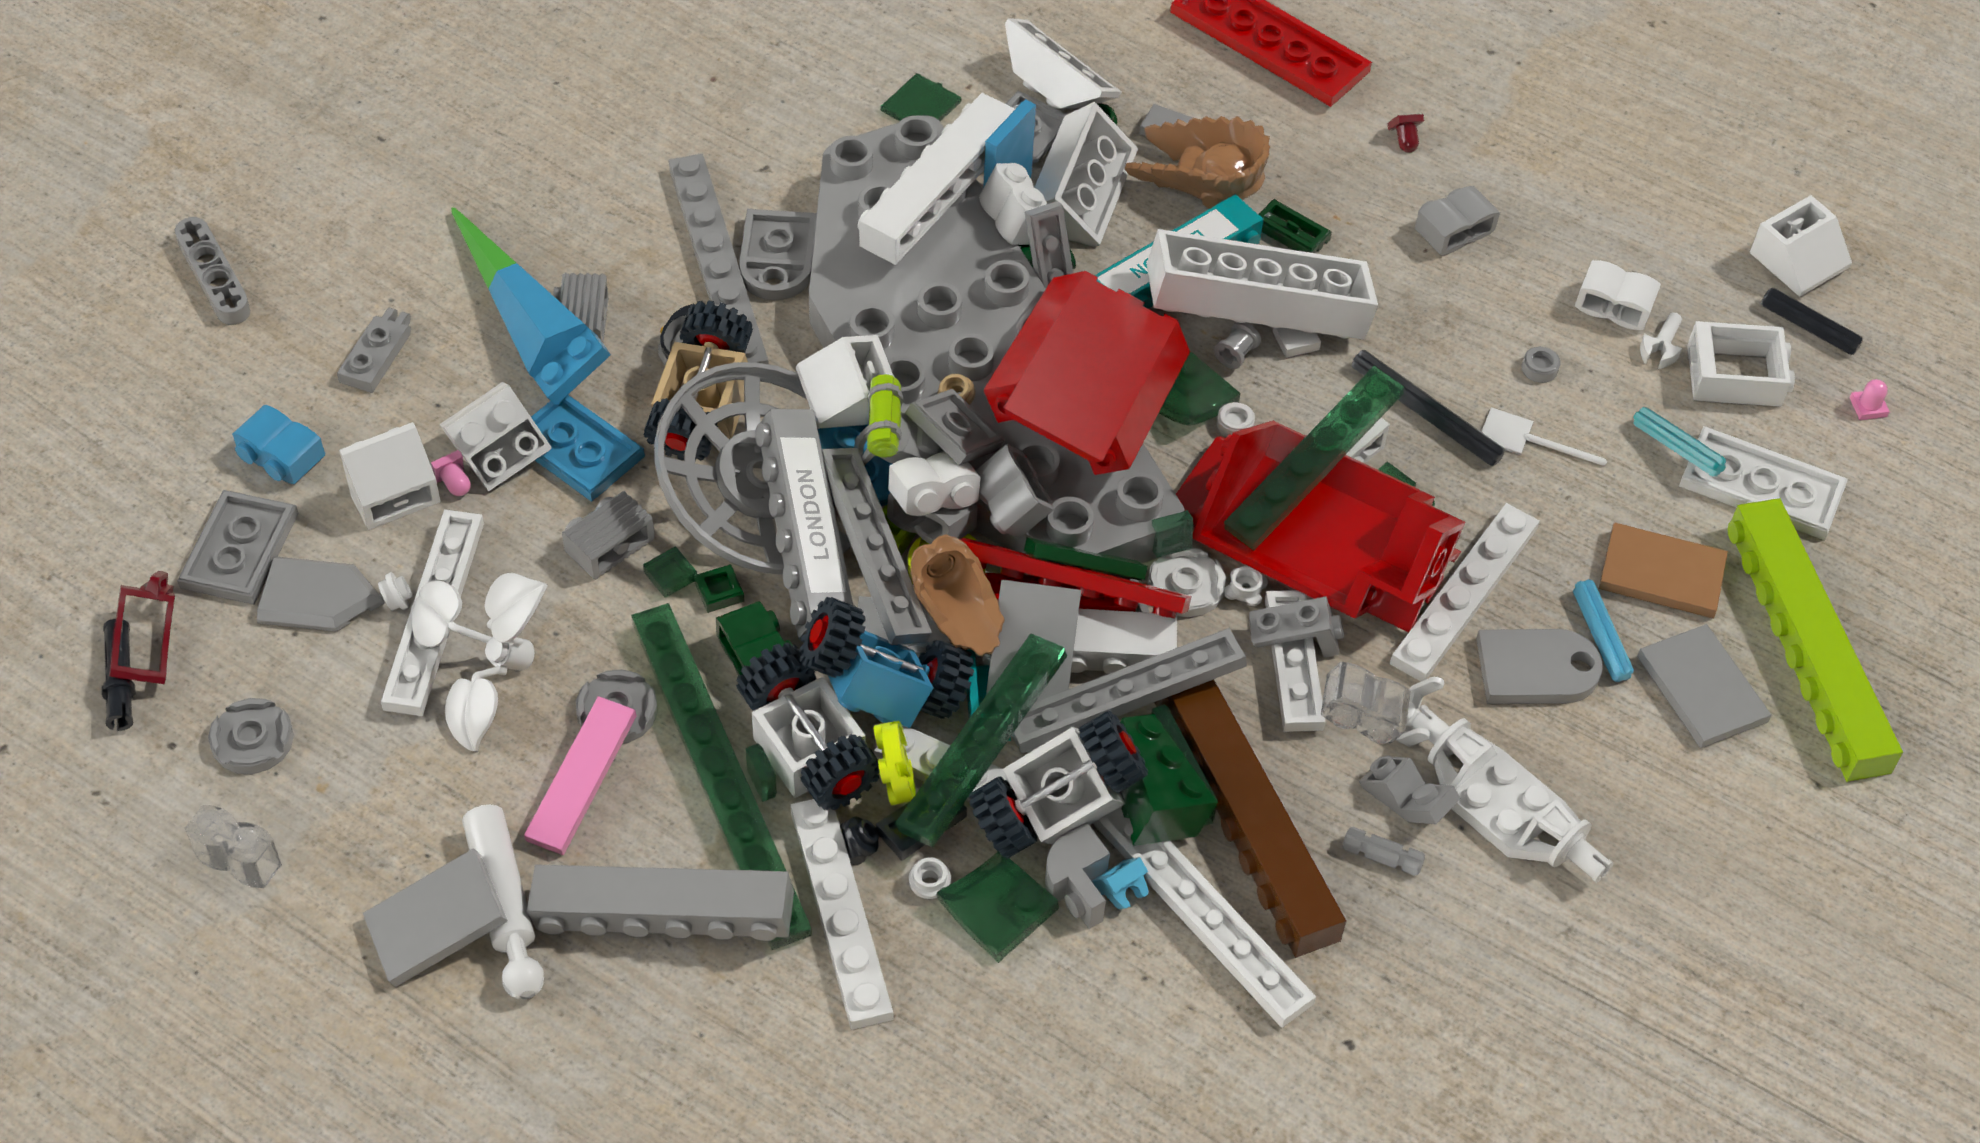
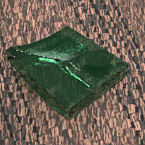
M1190 351L1159 414L1183 425L1199 424L1218 416L1220 408L1232 402L1239 403L1240 392Z
M1000 851L996 852L966 876L941 888L936 893L938 900L951 916L998 963L1059 909L1058 900L1010 858L1007 859L1001 856Z

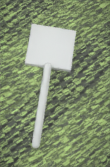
M1492 407L1481 431L1501 445L1506 451L1521 455L1526 441L1602 466L1607 464L1605 458L1529 434L1534 421Z

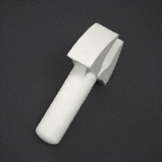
M1672 312L1668 315L1658 337L1654 338L1647 334L1643 335L1640 353L1644 364L1647 363L1650 354L1657 352V350H1661L1662 355L1658 369L1668 367L1677 361L1682 348L1672 345L1671 342L1682 321V317L1678 313Z

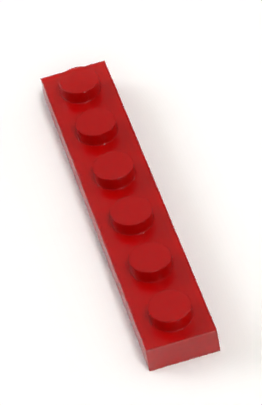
M968 538L959 539L967 544L974 555L978 557L982 569H986L988 563L1002 567L1000 573L1009 577L1023 579L1026 573L1038 576V584L1062 587V583L1076 586L1077 590H1081V595L1099 599L1100 593L1115 596V604L1137 609L1138 603L1153 606V614L1175 619L1177 613L1183 614L1189 610L1192 598L1189 595L1092 570L1034 559L1026 553Z

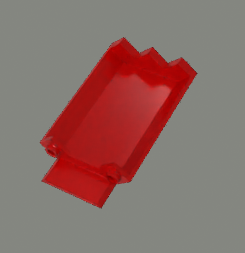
M1081 271L1052 278L985 386L984 393L997 423L1014 420L1087 459L1094 475L1130 469L1190 350L1178 320L1167 314H1164L1163 317L1143 306L1145 302L1121 289H1118L1116 292L1097 282L1099 277L1087 271Z

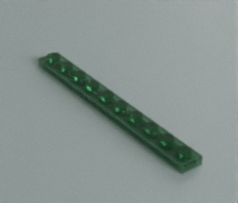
M663 604L632 614V625L737 870L786 871L670 604ZM795 889L789 937H776L774 940L768 941L771 950L812 936L810 923Z

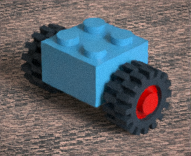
M826 597L824 602H819L818 611L813 610L811 613L812 620L811 622L807 621L805 625L807 629L806 634H803L801 637V642L804 644L799 648V654H802L800 662L807 668L828 675L838 702L843 707L853 712L866 711L873 714L883 723L900 720L901 724L908 728L912 726L920 711L940 719L951 717L952 711L957 712L960 708L959 701L964 702L966 698L964 694L965 689H970L972 683L968 681L969 677L973 676L974 669L970 668L974 664L973 658H970L972 655L970 652L944 641L934 640L933 644L929 643L926 646V653L921 652L919 657H917L913 649L900 644L890 645L889 640L865 631V626L862 624L866 620L865 616L862 615L864 613L862 609L833 597Z

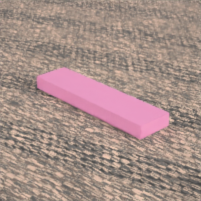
M600 696L597 697L524 834L527 842L564 856L637 716L635 709Z

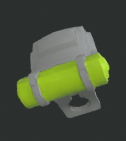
M889 374L874 377L870 383V391L868 393L870 404L869 425L856 437L854 448H858L864 466L874 456L881 457L893 464L899 460L913 457L926 460L932 455L943 452V449L905 413L909 406L903 403L901 384L898 379ZM867 441V449L863 454V448Z

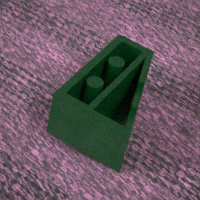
M1155 714L1122 718L1120 724L1123 723L1126 727V732L1133 738V743L1141 752L1140 756L1144 759L1148 770V776L1121 791L1126 803L1122 805L1121 810L1124 818L1130 819L1133 828L1130 838L1133 846L1197 837L1217 805V800Z

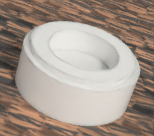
M1238 402L1228 403L1222 406L1218 412L1217 428L1223 436L1227 437L1229 434L1232 435L1233 432L1254 426L1255 414L1245 404Z

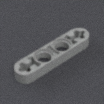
M189 217L181 220L175 227L178 245L218 319L228 325L242 323L249 317L251 312L246 293L207 223L198 217ZM195 233L199 237V242L194 244L190 234ZM211 254L215 256L213 260L206 263L197 261L202 255ZM217 278L228 279V282L222 286L214 287L210 285ZM231 297L235 308H230L226 304L225 299Z

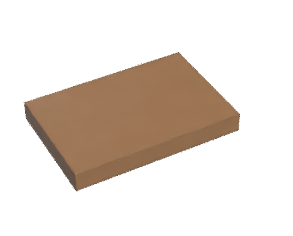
M1614 522L1598 589L1714 619L1718 608L1728 551Z

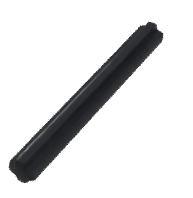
M1361 350L1355 355L1352 367L1484 462L1490 466H1495L1503 458L1505 449L1371 353Z

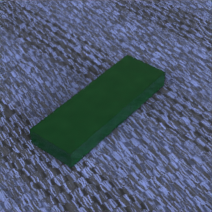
M1026 537L1023 550L1034 559L1139 581L1145 580L1148 566L1137 560L1097 554Z

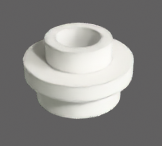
M392 572L386 574L385 580L378 582V587L387 606L391 611L398 608L402 610L409 608L407 599L413 596L404 577L396 578Z
M936 858L920 860L912 867L909 873L911 890L917 896L924 899L941 897L948 891L951 884L949 869L942 861ZM925 878H934L937 882L925 883L923 880Z

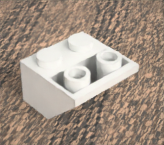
M1812 195L1762 222L1750 250V254L1799 297L1847 270L1852 264L1837 217Z
M878 335L842 337L799 362L796 366V371L809 407L814 410L818 429L869 425L870 404L868 393L870 391V383L878 375H893Z
M501 382L440 424L453 445L461 452L463 459L488 491L552 449L511 387L504 382Z
M413 422L339 450L351 498L368 530L441 502L435 475Z

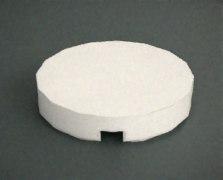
M1191 547L1173 548L1162 553V557L1156 562L1154 561L1150 566L1148 585L1192 596L1188 612L1183 614L1177 613V616L1188 618L1205 615L1215 609L1223 598L1226 582L1222 565L1217 560L1215 562L1209 558L1207 552Z

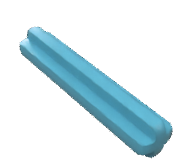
M1590 579L1577 582L1573 593L1612 680L1620 682L1630 679L1634 669L1595 583Z

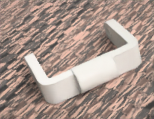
M1431 677L1414 684L1409 689L1395 736L1397 741L1410 747L1429 739V730L1421 727L1414 729L1408 725V721L1417 709L1420 710L1424 696L1443 688V679Z

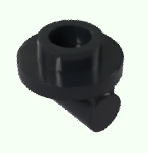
M855 816L840 825L851 865H859L865 861V857L877 852L879 848V834L876 827L870 821Z

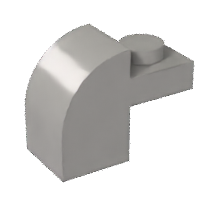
M1087 822L1061 836L1051 847L1047 857L1045 892L1051 905L1065 899L1070 913L1075 918L1080 917L1090 929L1103 922L1106 900L1092 883V880L1108 871L1110 852Z

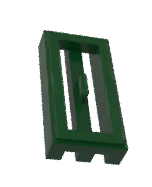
M1275 199L1258 214L1263 218L1261 232L1292 250L1309 253L1319 252L1323 248V243L1327 244L1331 239L1332 231Z

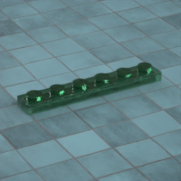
M1373 366L1224 521L1225 530L1254 551L1404 394V386Z
M1030 633L895 824L899 832L932 848L969 797V794L975 789L1067 658L1063 646Z

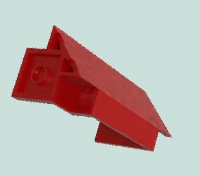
M1274 420L1233 432L1232 435L1229 434L1226 438L1217 436L1176 493L1185 511L1183 522L1195 527L1191 536L1192 539L1313 599L1327 597L1330 607L1354 619L1369 613L1408 633L1417 622V617L1423 603H1429L1442 583L1443 574L1448 562L1455 563L1462 552L1456 549L1455 546L1466 522L1431 506L1435 498L1434 496Z

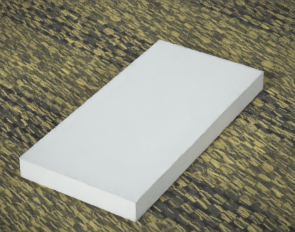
M1703 426L1698 441L1726 458V468L1717 477H1712L1691 462H1688L1679 487L1733 507H1737L1740 504L1781 498L1796 530L1825 541L1848 481L1847 478Z

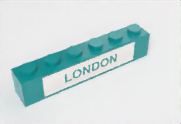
M1234 194L1172 231L1259 244L1263 218ZM1154 241L1095 275L1099 277L1097 282L1116 292L1118 289L1123 290L1145 302L1143 306L1150 309L1154 305L1147 261Z

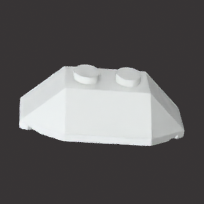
M1007 19L1005 28L1013 72L1024 80L1023 85L1044 95L1047 98L1046 103L1057 110L1064 111V109H1080L1093 102L1097 104L1119 98L1122 91L1111 85L1029 20Z

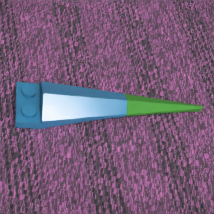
M451 207L455 221L528 373L534 378L546 397L555 405L559 404L611 356L610 352L590 328L460 211Z

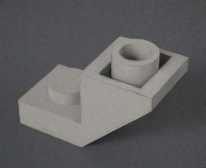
M1383 756L1371 764L1370 771L1359 781L1363 789L1407 822L1437 824L1461 799L1452 785L1425 784L1411 758Z

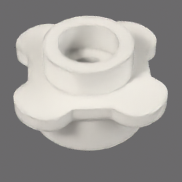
M1248 566L1233 569L1230 573V585L1224 589L1226 598L1246 602L1249 606L1259 605L1262 600L1261 591L1268 584L1267 578L1259 571Z

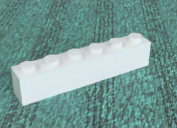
M981 93L972 103L966 104L961 115L952 124L945 126L941 136L932 145L925 147L920 158L912 166L904 169L900 179L891 188H886L883 191L879 201L870 210L867 209L862 213L858 221L860 247L896 265L984 171L985 141L1015 108L984 93Z

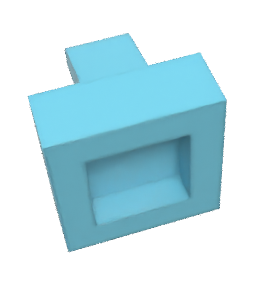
M1140 857L1123 860L1092 880V883L1101 895H1106L1117 909L1130 907V903L1125 896L1128 887L1134 891L1137 898H1143L1149 893L1144 874L1148 870Z

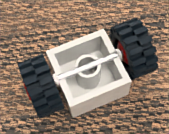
M784 643L782 647L780 644L773 645L770 652L767 648L762 650V656L758 659L755 656L749 660L751 665H744L741 669L743 675H739L736 680L738 682L736 684L738 691L753 711V739L794 798L809 791L818 806L822 807L823 810H828L829 808L837 810L840 804L846 807L850 805V800L853 798L857 801L862 797L860 793L864 790L868 792L873 787L870 783L877 782L880 777L878 775L880 773L878 758L865 742V734L847 709L838 702L837 695L824 677L816 680L815 671L803 666V663L800 662L802 654H799V648L795 644L792 646L790 643Z
M1107 710L1079 729L1071 727L1003 768L1009 783L1006 780L1004 781L1003 777L998 776L969 794L971 799L969 802L974 809L972 810L974 816L979 820L978 824L981 830L984 829L986 832V838L989 842H993V847L997 852L1000 851L1001 856L1008 859L1036 843L1038 837L1041 842L1053 845L1064 834L1086 822L1088 825H1091L1126 804L1120 792L1148 776V770L1144 759L1140 756L1141 752L1133 743V738L1126 732V727L1123 723L1120 724L1119 718L1113 715L1112 711Z

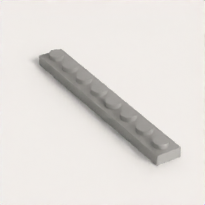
M703 153L669 159V170L709 301H714L716 306H719L720 302L727 304V309L731 310L734 307L738 310V315L744 314L748 317L746 321H751L753 332L745 352L747 361L769 364Z

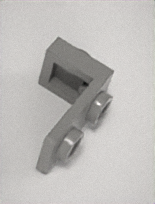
M1327 597L1254 610L1249 613L1251 639L1253 646L1256 648L1317 637L1324 657L1339 655L1338 639L1344 638L1343 625L1340 615L1333 616Z

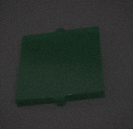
M916 73L880 106V111L899 122L909 116H931L941 122L961 103V97L942 87V83H935Z

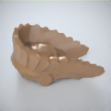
M1205 116L1202 119L1191 118L1188 123L1178 119L1175 124L1164 122L1161 126L1153 124L1144 128L1146 138L1168 154L1173 161L1180 160L1178 165H1164L1160 163L1153 165L1142 162V164L1130 162L1126 163L1124 169L1130 176L1141 181L1153 182L1158 187L1173 188L1189 193L1201 199L1203 205L1210 209L1234 194L1244 200L1261 188L1265 180L1264 168L1270 154V136L1264 134L1263 126H1255L1252 120L1243 122L1239 116L1231 120L1224 116H1220L1216 120Z

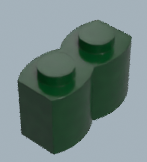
M760 601L716 617L717 637L727 657L733 663L738 676L743 675L741 669L744 665H751L749 661L755 656L758 659L762 656V650L767 648L770 652L773 645L780 644L781 647L784 643L792 645L790 640L784 641L778 633L780 632V625L773 610L767 611Z

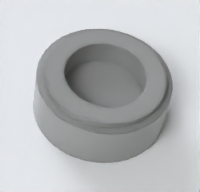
M1533 347L1525 353L1522 362L1524 375L1538 383H1546L1555 379L1560 367L1559 356L1553 350L1546 347Z

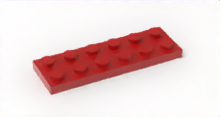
M1174 0L1171 3L1170 13L1330 107L1371 71L1372 61L1266 0Z

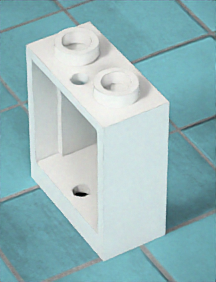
M1695 322L1687 344L1693 401L1782 407L1787 392L1793 391L1795 383V373L1793 370H1789L1788 364L1791 356V345L1789 342H1785L1783 327ZM1714 354L1766 357L1768 377L1716 374Z

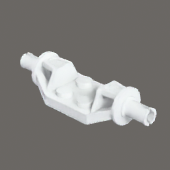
M1425 704L1420 706V710L1417 709L1412 714L1408 725L1415 729L1421 727L1430 731L1428 740L1434 746L1430 751L1428 761L1434 765L1440 785L1454 786L1461 798L1452 807V810L1509 858L1548 862L1554 868L1570 859L1589 875L1595 883L1599 882L1601 877H1604L1610 871L1613 862L1586 841L1592 824L1586 819L1580 820L1564 800L1503 749L1470 729L1471 723L1468 720L1462 718L1449 726L1429 710V707ZM1453 753L1464 764L1458 774L1448 759ZM1544 830L1558 839L1559 842L1555 847L1534 838Z

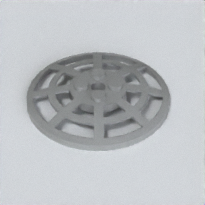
M734 362L715 366L697 374L685 383L665 408L658 423L654 442L655 466L659 484L667 503L680 523L696 540L713 553L736 565L757 572L781 575L783 574L784 563L782 555L776 547V533L773 524L775 517H772L769 511L770 491L768 482L759 480L753 473V468L762 469L764 461L761 447L757 445L755 438L756 427L761 422L760 417H765L770 409H779L760 403V381L786 388L805 399L807 398L798 374L782 367L758 362ZM731 380H744V402L721 406L707 415L693 397L697 392L714 384ZM681 407L696 424L686 443L684 461L664 456V445L668 428ZM744 415L745 431L733 436L730 440L715 425L726 418ZM703 435L720 451L715 467L695 464L697 447ZM668 473L686 477L687 485L694 501L707 517L700 525L690 517L677 498L668 478ZM698 480L717 483L721 494L726 500L716 510L710 506L704 497ZM831 495L832 503H833V508H834L835 503H834L833 497H832V495ZM737 510L747 516L756 518L760 536L742 531L731 525L727 520ZM718 529H721L739 541L763 547L767 562L741 555L722 545L711 536ZM838 530L844 554L852 546L847 534Z

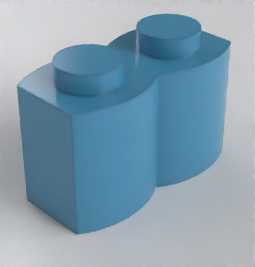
M263 405L232 433L237 455L247 464L254 462L258 466L264 467L266 473L276 481L283 480L287 483L295 484L325 456L321 438L316 433L298 422L291 421L282 412L268 405Z

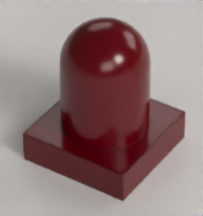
M1398 115L1387 123L1388 130L1397 131L1398 144L1402 151L1410 153L1418 148L1417 126L1424 122V115Z

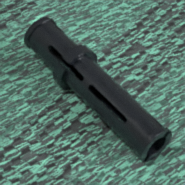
M110 619L103 625L105 682L101 687V694L106 700V726L113 730L114 719H117L116 730L123 731L133 725L132 698L136 693L134 682L129 679L109 676L115 619ZM126 620L122 621L118 665L130 667V624Z

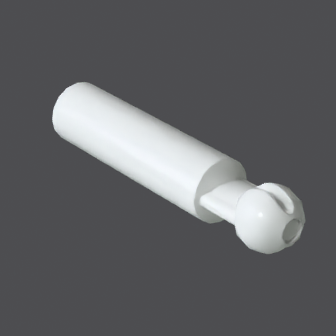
M481 805L469 810L463 816L462 823L469 851L474 848L480 853L508 922L490 931V938L494 950L505 952L508 956L509 962L502 973L504 989L508 995L516 999H529L536 996L544 984V971L538 961L528 957L526 947L534 941L535 933L532 921L527 913L528 905L504 811L497 805Z

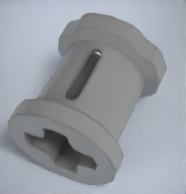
M1235 323L1231 327V334L1225 340H1220L1215 345V356L1224 366L1238 369L1244 363V356L1249 350L1257 348L1261 343V336L1250 323Z

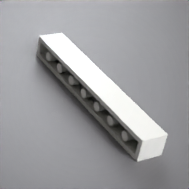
M859 596L858 608L864 611L862 615L865 616L866 621L862 625L865 626V631L888 640L872 597ZM922 604L921 607L932 632L926 643L900 644L913 649L917 657H919L921 652L926 653V646L929 643L933 644L934 640H941L952 644L949 638L939 631L934 620ZM1079 609L1071 673L1091 670L1104 671L1110 674L1177 648V614L1174 619L1145 612ZM975 653L976 664L990 665L991 655L984 654L983 656H978Z

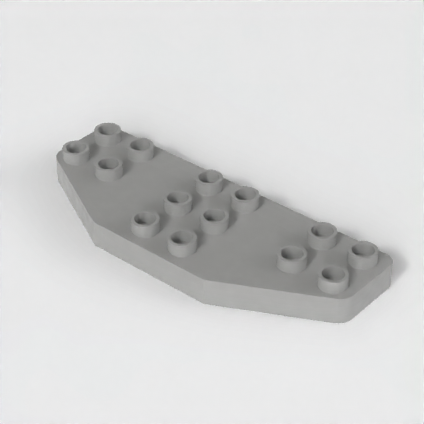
M909 116L896 124L857 136L841 137L825 149L822 158L809 287L810 325L823 348L842 337L878 335L892 373L901 384L903 403L907 406H910L912 402L936 395L940 382L948 375L961 374L969 378L976 390L975 398L970 406L1005 440L997 451L969 461L970 465L976 471L1008 444L1026 455L1037 474L1038 481L1047 492L1053 504L1054 510L1019 539L1008 533L1004 535L994 527L990 520L992 513L989 505L979 498L976 502L978 513L977 525L974 530L1003 548L1025 553L1023 550L1026 537L1097 554L1133 559L1141 563L1162 556V553L1169 549L1178 548L1184 521V507L1144 443L1130 469L1094 475L1087 459L1014 420L997 423L984 393V388L1046 288L1018 245H1011L1000 235L996 228L995 220L983 209L979 200L983 189L977 179L896 265L860 247L858 221L862 213L867 209L870 210L879 201L883 191L886 188H891L900 179L904 169L912 166L920 158L925 147L932 145L941 136L944 129L941 122L931 116Z

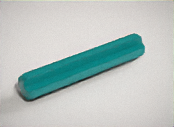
M1642 407L1638 412H1635L1633 424L1637 428L1712 477H1717L1721 472H1724L1726 458L1651 409Z

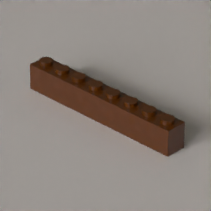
M1210 680L1154 702L1160 712H1165L1169 720L1172 738L1177 744H1182L1186 751V759L1218 803L1215 808L1221 817V827L1224 836L1229 842L1233 841L1237 847L1239 862L1244 873L1247 876L1251 875L1257 885V895L1260 904L1265 910L1270 909L1276 921L1275 928L1283 945L1288 944L1293 955L1297 958L1341 942L1346 919L1215 680Z

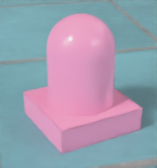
M1871 380L1866 384L1863 391L1851 393L1850 400L1859 420L1888 417L1890 411L1884 400L1888 388L1882 380Z
M459 450L431 462L437 483L443 481L449 492L455 496H463L468 493L471 484L464 472L463 456Z

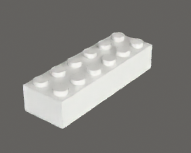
M1162 229L1157 231L1147 261L1154 308L1167 312L1177 311L1197 314L1205 318L1217 317L1239 323L1250 322L1268 325L1272 328L1283 327L1302 330L1306 333H1323L1345 339L1356 338L1365 340L1378 308V301L1366 261Z

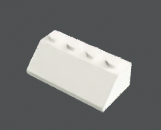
M1095 102L1064 116L1034 187L1043 194L1047 204L1058 201L1063 205L1068 240L1092 247L1099 246L1128 175L1124 170L1126 163L1133 162L1138 150L1134 143Z

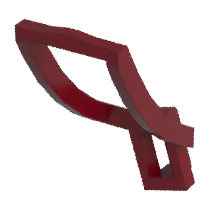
M157 571L140 588L120 585L109 676L165 685L170 630L175 601L174 586L168 584L167 572ZM126 595L167 602L159 672L118 665Z

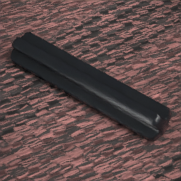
M1770 288L1762 299L1761 305L1764 308L1849 355H1854L1863 342V338L1859 334L1775 288Z

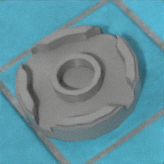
M623 669L609 670L598 674L597 679L592 680L590 683L587 681L581 687L576 698L577 719L581 727L598 696L635 709L637 716L622 744L642 737L653 726L658 714L656 692L653 687H650L645 682V678L638 673Z
M248 698L234 702L225 708V713L219 718L217 715L211 723L208 738L213 756L223 768L234 773L255 774L269 770L280 763L292 747L294 733L289 715L284 709L282 710L274 702L267 699Z

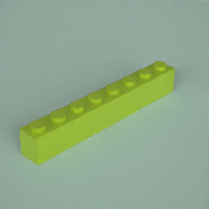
M1781 498L1737 505L1732 520L1728 523L1729 539L1733 544H1736L1742 557L1743 569L1746 574H1750L1756 587L1757 599L1767 610L1771 619V629L1774 635L1780 638L1785 649L1787 664L1791 669H1794L1800 681L1802 696L1806 701H1809L1815 713L1817 728L1821 734L1825 735L1829 743L1833 763L1841 769L1846 782L1892 774L1903 754V750Z

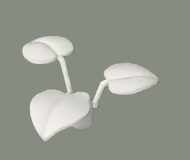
M516 573L502 574L493 582L485 600V611L491 618L487 622V627L491 629L493 637L453 622L461 611L462 600L457 589L451 584L443 581H430L423 585L419 591V596L416 598L413 608L412 629L415 638L420 644L431 648L440 646L446 640L451 629L454 632L487 643L485 648L486 657L495 665L493 668L475 672L471 681L462 678L458 679L451 687L447 696L445 716L448 727L454 738L470 751L478 752L480 742L493 722L498 705V694L495 686L491 681L483 678L496 674L506 675L507 669L524 671L533 662V644L529 640L518 638L517 636L523 631L538 607L548 586L544 582Z

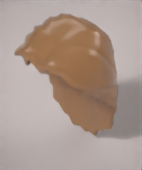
M947 534L937 537L932 544L918 547L913 552L911 559V576L914 592L930 617L934 620L939 631L946 635L955 647H961L965 650L971 649L978 656H983L984 654L992 656L994 649L1000 646L998 636L1002 631L1005 618L1000 612L999 601L994 595L978 557L974 555L963 541Z

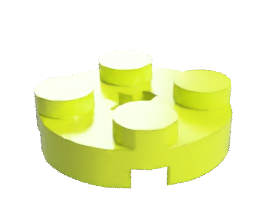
M900 720L874 725L876 744L878 749H882L883 756L882 759H878L882 783L887 786L891 806L915 801L916 788L913 768L905 748L908 745Z

